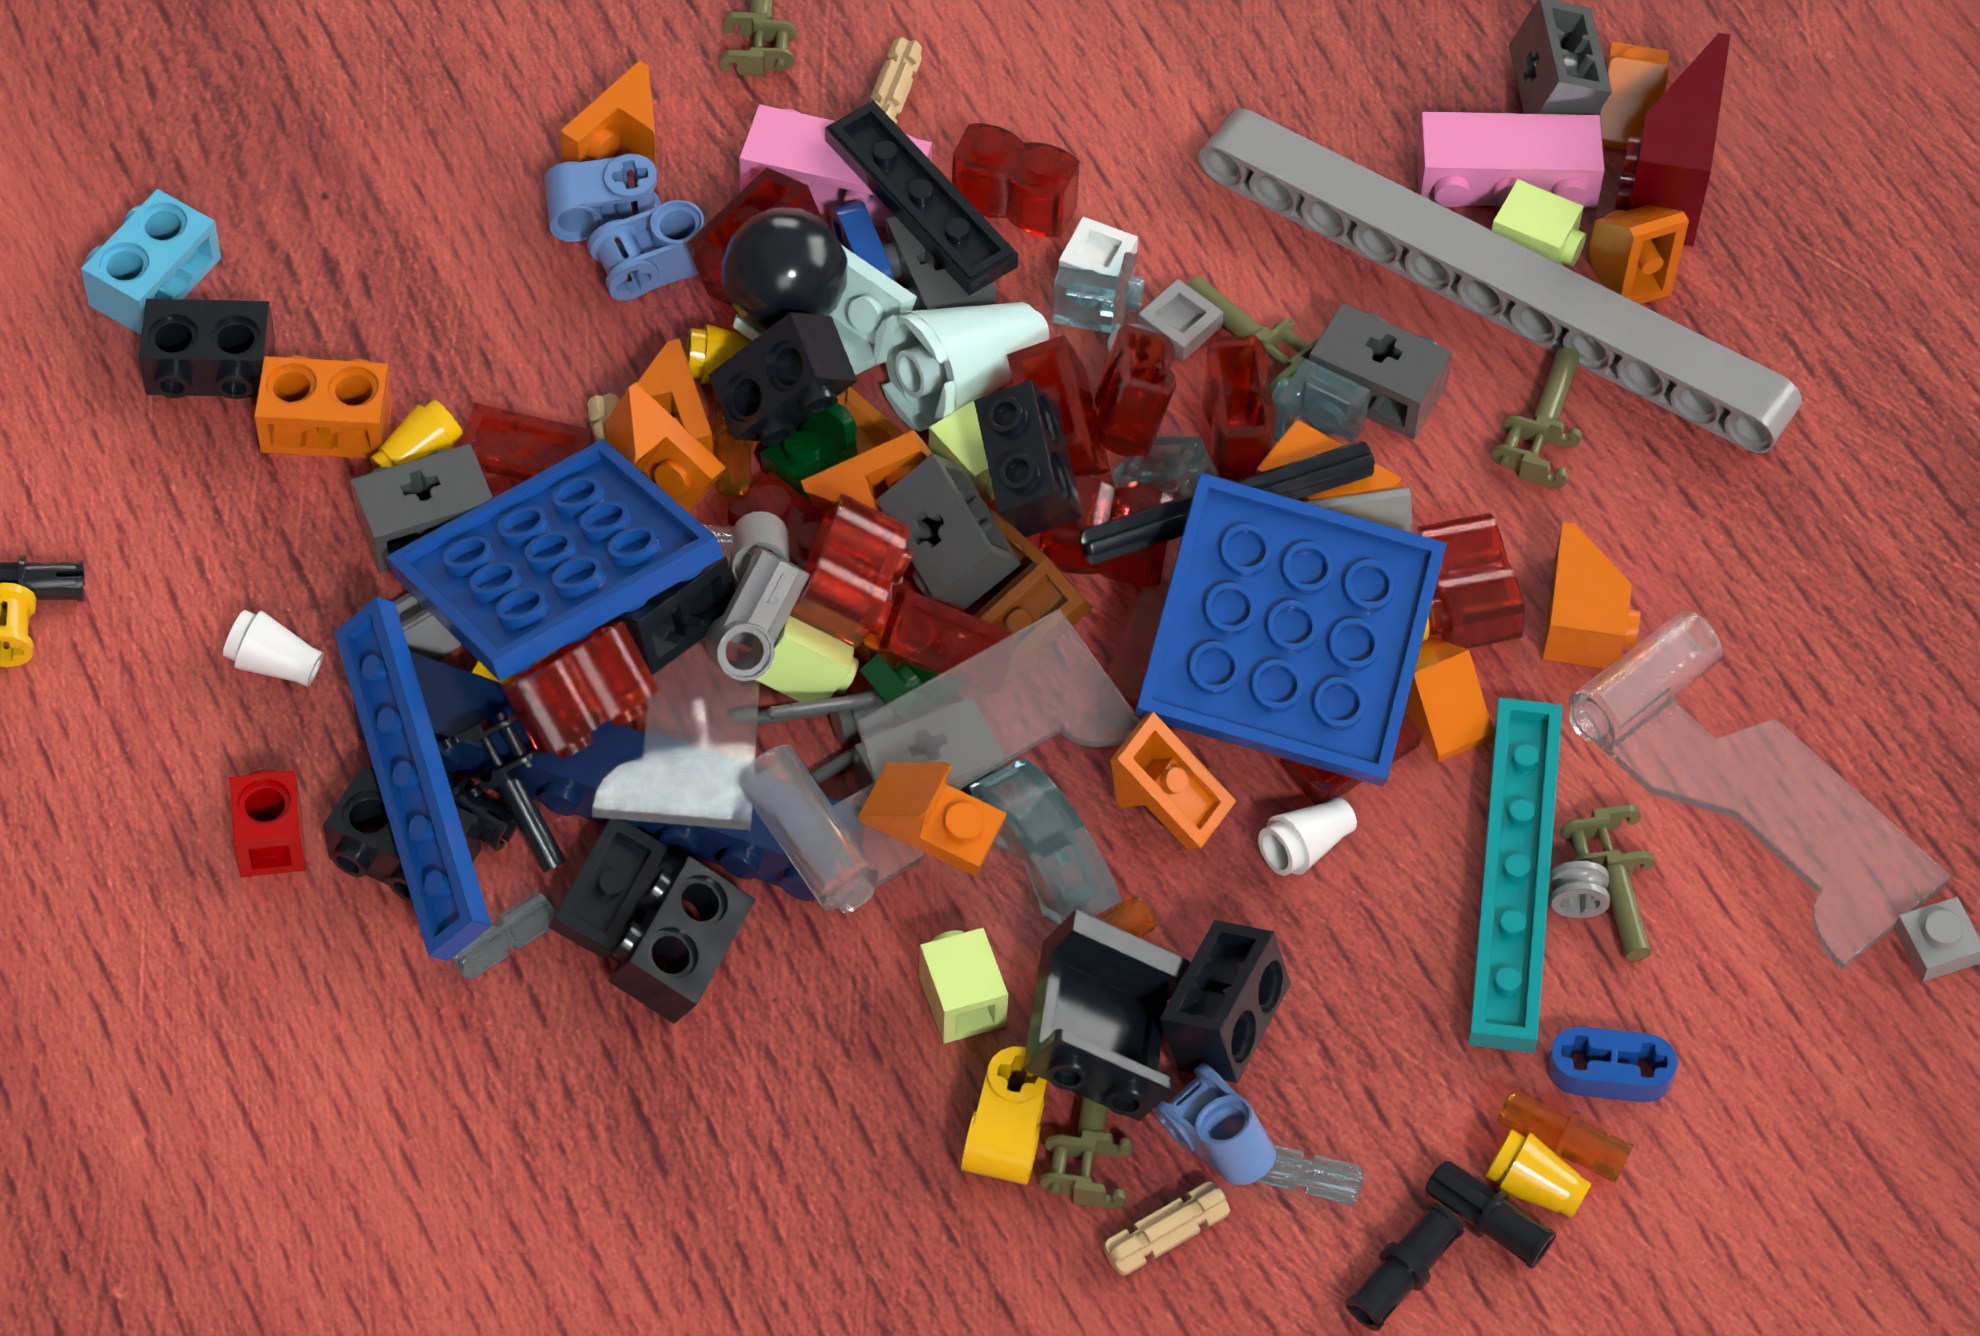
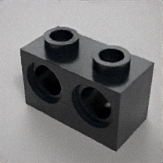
M146 299L139 351V363L146 395H162L169 398H181L184 396H224L230 399L258 397L264 356H274L275 332L269 301Z
M794 312L788 313L708 374L732 439L759 441L764 446L780 444L785 439L794 436L797 425L811 415L819 414L832 408L838 402L837 396L857 382L832 316Z
M1032 380L974 400L998 514L1024 537L1083 518L1058 405Z
M724 556L722 559L705 567L696 577L678 582L651 597L639 609L623 613L592 630L597 653L607 661L650 676L664 668L703 639L713 621L724 614L735 593L727 557Z
M363 765L323 824L329 859L345 873L354 877L367 875L389 885L398 896L412 902L375 771ZM456 807L472 862H474L482 850L478 817ZM370 826L382 827L380 830L372 833L360 832L362 829Z
M690 856L672 873L661 869L641 900L642 903L649 907L642 922L639 925L632 921L612 950L611 954L618 958L619 962L608 982L675 1024L698 1004L755 899ZM681 900L688 901L696 907L700 915V921L692 919L685 913ZM652 952L662 955L668 961L671 967V974L661 971L655 965L652 959Z
M1218 920L1213 921L1160 1017V1022L1178 1071L1194 1074V1069L1201 1063H1205L1218 1073L1224 1081L1238 1083L1291 984L1274 931Z

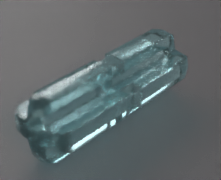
M533 893L497 916L500 923L495 926L491 923L492 926L452 957L451 960L455 968L465 979H474L508 957L510 954L507 949L513 946L514 949L519 950L550 930L548 926L556 912L543 894Z
M1273 1144L1276 1150L1273 1167L1265 1176L1256 1181L1296 1191L1297 1185L1307 1187L1306 1194L1351 1205L1355 1204L1359 1198L1364 1178V1169L1360 1165L1319 1155H1314L1313 1161L1304 1159L1305 1152Z

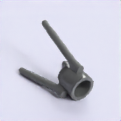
M874 688L838 698L771 706L766 710L736 714L731 716L729 720L731 726L742 727L830 715L838 740L841 743L851 741L854 747L793 784L805 790L819 785L854 764L855 745L863 742L869 735L882 729L889 728L894 730L891 708Z

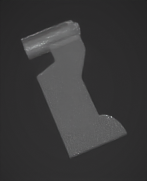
M704 525L717 537L722 554L727 557L729 562L732 550V530L734 527ZM758 547L749 550L748 553L754 555ZM704 637L653 676L639 672L649 688L643 761L637 760L621 764L607 774L596 791L592 807V817L751 830L759 682L756 680H736L722 671L708 655ZM729 641L726 647V658L731 661L741 660L749 654L752 648Z
M1059 608L861 718L857 726L873 784L832 806L791 745L777 746L754 759L742 770L736 783L823 910L831 911L839 908L842 913H848L867 902L873 896L874 888L918 864L927 854L857 821L860 811L887 762L949 763L953 767L948 785L961 790L964 786L1060 732L1069 740L1088 747L1114 746L1124 743L1141 720L1138 716H1134L1133 709Z
M1682 610L1570 696V723L1582 739L1590 743L1594 742L1651 794L1724 814L1738 820L1819 894L1813 910L1814 929L1825 952L1843 970L1891 931L1895 926L1898 915L1919 908L1949 883L1951 875L1777 719L1715 739L1675 703L1676 695L1717 664L1722 658V646L1712 627L1698 614L1689 610Z

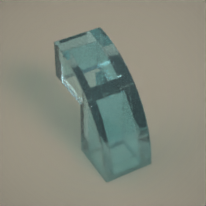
M1022 758L969 786L974 798L1007 813L1004 824L993 845L1024 862L1045 919L1059 926L1075 909L1094 917L1122 902L1110 870L1085 824L1059 788L1036 765L1026 758Z

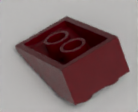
M1718 33L1645 114L1641 138L1629 136L1623 172L1633 174H1621L1615 209L1628 211L1650 204L1683 211L1689 220L1683 244L1687 246L1694 245L1711 174L1730 34Z

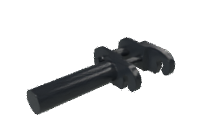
M504 711L495 715L498 722L494 724L488 716L444 739L441 744L445 750L467 739H471L475 743L481 740L495 769L491 772L490 778L468 790L470 797L474 798L485 790L487 792L497 787L542 871L547 872L565 862L566 858L524 781L518 775L517 766L522 764L524 770L531 768L533 764L530 759L539 754L538 749H531L529 751L526 749L513 723L520 718L519 714L515 713L507 717ZM500 730L515 758L505 763L490 738V735Z

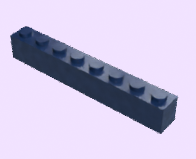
M410 651L445 771L449 774L457 772L479 781L490 778L495 766L481 740L475 743L471 739H467L461 743H456L446 750L441 742L488 716L494 724L498 722L495 715L504 711L507 717L518 713L520 718L513 725L528 751L538 749L539 751L537 756L530 759L533 764L531 768L524 770L522 764L517 766L518 775L521 776L533 800L541 802L552 812L563 816L575 814L601 823L604 827L613 814L668 845V851L678 857H697L722 866L725 871L737 878L745 880L756 878L782 887L785 892L799 900L813 901L816 899L832 906L835 905L864 844V823L857 821L862 809ZM354 702L353 706L356 718L358 737L365 740L362 726ZM501 730L490 735L504 763L515 758ZM497 787L491 789L497 793H500Z

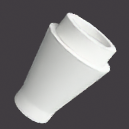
M243 610L227 637L223 656L235 661V669L294 681L309 687L319 671L324 652L308 645L265 612L260 611L255 615L247 610Z
M1334 797L1325 803L1272 816L1268 820L1266 828L1262 829L1258 836L1261 854L1269 867L1277 874L1282 876L1291 873L1302 875L1344 836L1355 831L1357 827L1356 816L1349 803L1341 797Z

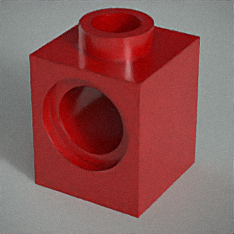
M261 769L248 775L229 777L233 841L240 877L306 871L302 810L295 770L278 772L272 769ZM267 815L278 816L277 818L271 821H256L259 818Z

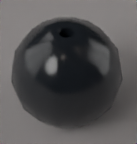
M773 207L750 216L732 234L722 256L721 283L731 304L744 321L766 331L790 312L829 316L837 308L847 285L848 258L838 238L821 217L801 208Z

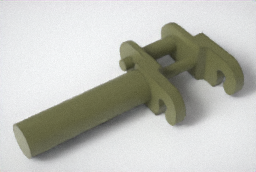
M750 0L749 12H730L723 17L722 29L725 33H733L734 24L740 25L742 37H753L754 47H751L749 51L727 50L720 54L718 65L722 71H729L731 62L737 64L736 70L739 75L764 76V70L782 71L794 66L795 56L787 49L788 42L794 40L797 36V27L789 21L772 20L774 0ZM763 42H776L775 48L762 47Z
M1200 276L1193 278L1187 286L1224 312L1222 326L1243 342L1232 356L1231 364L1234 367L1240 369L1245 363L1244 358L1251 363L1257 357L1263 359L1268 354L1278 360L1286 369L1274 379L1269 387L1268 394L1275 400L1281 396V389L1288 393L1305 379L1310 353L1318 341L1307 344L1292 332L1295 327L1293 320L1289 318L1281 323H1276L1273 329L1269 330L1266 326L1262 327ZM1283 342H1286L1298 352L1292 359H1289L1277 349Z
M1562 347L1556 351L1533 420L1516 415L1505 417L1502 422V428L1508 434L1504 445L1495 446L1491 453L1493 460L1499 465L1520 471V479L1551 488L1565 486L1568 472L1564 468H1558L1556 474L1552 475L1550 473V461L1539 459L1541 446L1551 443L1564 448H1575L1579 445L1582 438V432L1578 428H1572L1569 435L1564 434V422L1559 420L1580 359L1579 354L1571 348ZM1520 439L1532 442L1530 451L1517 448Z
M1633 804L1593 809L1590 818H1574L1563 825L1560 829L1561 837L1565 840H1572L1577 856L1573 861L1598 863L1608 871L1609 883L1606 889L1610 894V904L1626 959L1628 961H1640L1649 957L1652 951L1630 876L1638 864H1640L1642 871L1651 870L1655 865L1653 854L1649 851L1621 853L1619 849L1613 850L1608 830L1618 829L1623 818H1626L1627 823L1630 825L1638 823L1641 819L1639 807ZM1600 837L1603 852L1590 853L1586 838Z
M1082 1096L1077 1130L1079 1137H1071L1060 1133L1050 1136L1045 1140V1148L1053 1153L1051 1172L1040 1177L1039 1184L1043 1189L1053 1195H1073V1204L1109 1209L1121 1208L1125 1205L1127 1195L1123 1189H1114L1113 1195H1107L1104 1184L1092 1183L1090 1177L1092 1160L1095 1159L1096 1155L1123 1158L1130 1156L1133 1152L1134 1144L1131 1139L1121 1138L1118 1145L1113 1143L1111 1133H1104L1108 1107ZM1067 1156L1082 1158L1080 1176L1065 1174Z

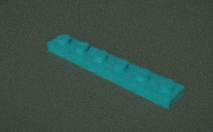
M1501 697L1498 699L1495 716L1468 1045L1528 1053L1535 1052L1538 1040L1563 705Z

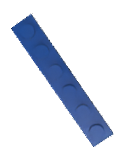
M374 597L334 633L428 957L449 961L492 925L396 604L383 598Z

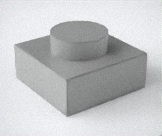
M1177 279L1138 313L1137 324L1145 325L1154 330L1162 342V347L1183 362L1222 327L1224 312Z
M1958 897L1898 915L1894 929L1922 982L1980 964V938Z

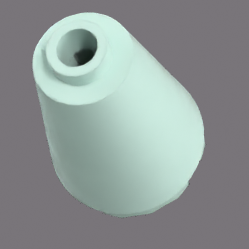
M1024 302L899 312L882 320L875 336L874 356L876 366L886 362L891 381L882 385L883 391L898 417L911 429L919 432L929 429L930 426L977 397L981 398L994 393L1042 359L1046 353L1049 341V328L1042 314Z

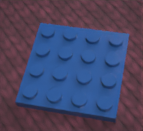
M601 439L387 555L386 560L393 577L499 681H502L511 675L529 670L536 661L561 647L583 640L592 630L615 617L639 609L648 599L678 582L696 577L705 567L722 559L724 556L717 537L610 444Z
M1200 472L1134 716L1143 718L1146 713L1154 712L1169 726L1383 787L1388 780L1447 543Z

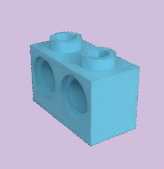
M156 189L141 206H135L128 212L122 226L104 245L95 247L87 256L81 272L89 306L142 335L146 299H184L221 259L215 220Z

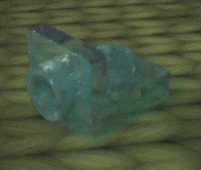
M1125 251L1119 277L1101 274L1089 269L1079 270L1059 266L1054 283L1052 323L1112 333L1119 326L1126 325L1128 312H1140L1146 278L1135 276L1137 253Z
M1305 359L1292 379L1284 376L1273 391L1269 402V409L1274 411L1272 435L1281 439L1292 424L1301 417L1311 422L1313 426L1322 432L1336 434L1354 443L1365 427L1371 390Z
M1138 437L1112 474V478L1120 495H1149L1152 497L1172 495L1173 499H1178L1194 493L1200 472L1218 477V472L1215 465L1211 462L1201 437Z

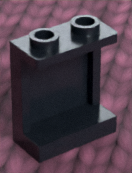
M1075 909L1042 943L1023 1070L1049 1081L1057 1088L1072 1091L1106 1106L1116 1114L1140 1121L1171 1093L1172 1078L1158 1072L1163 1037L1160 1017L1167 1006V1001L1174 994L1189 967L1190 961Z

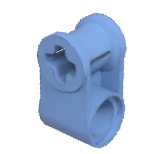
M625 154L614 158L593 161L564 162L550 168L544 175L543 184L549 229L552 235L566 242H581L588 240L591 234L601 225L633 216L631 205L633 201H637L639 213L660 206L659 196L654 192L658 180L654 163L647 157L639 154ZM629 170L633 172L634 186L628 185L627 171Z
M683 200L668 201L656 208L634 216L607 222L597 228L587 242V248L592 258L602 263L608 275L605 285L611 297L617 300L627 301L636 299L648 291L681 279L692 278L701 273L706 267L709 258L703 213L695 204ZM615 238L620 239L619 246H617ZM628 273L632 279L630 282L626 281Z
M1201 1063L1194 1069L1195 1078L1168 1102L1161 1101L1152 1111L1163 1128L1182 1148L1196 1154L1222 1176L1225 1181L1233 1185H1246L1256 1182L1273 1167L1276 1158L1275 1146L1248 1101L1231 1089L1210 1066Z

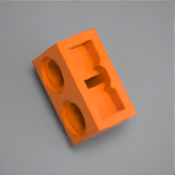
M299 355L289 357L264 356L254 416L261 453L370 459L371 456L378 452V449L388 437L393 402L388 363H376L364 359H352L349 361L310 359Z

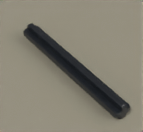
M1357 441L1232 482L1298 500L1372 476L1375 460L1368 444L1364 441ZM1193 494L1083 528L1079 532V546L1088 564H1097L1182 537Z

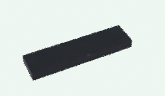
M874 100L825 127V141L969 296L1018 267L1019 254Z

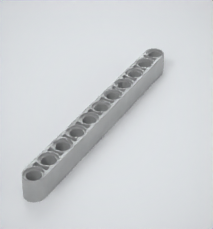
M1234 109L1231 111L1199 152L1200 166L1218 184L1555 354L1562 347L1575 350L1580 356L1579 366L1754 453L1770 451L1802 404V396L1798 388L1781 374L1247 109Z

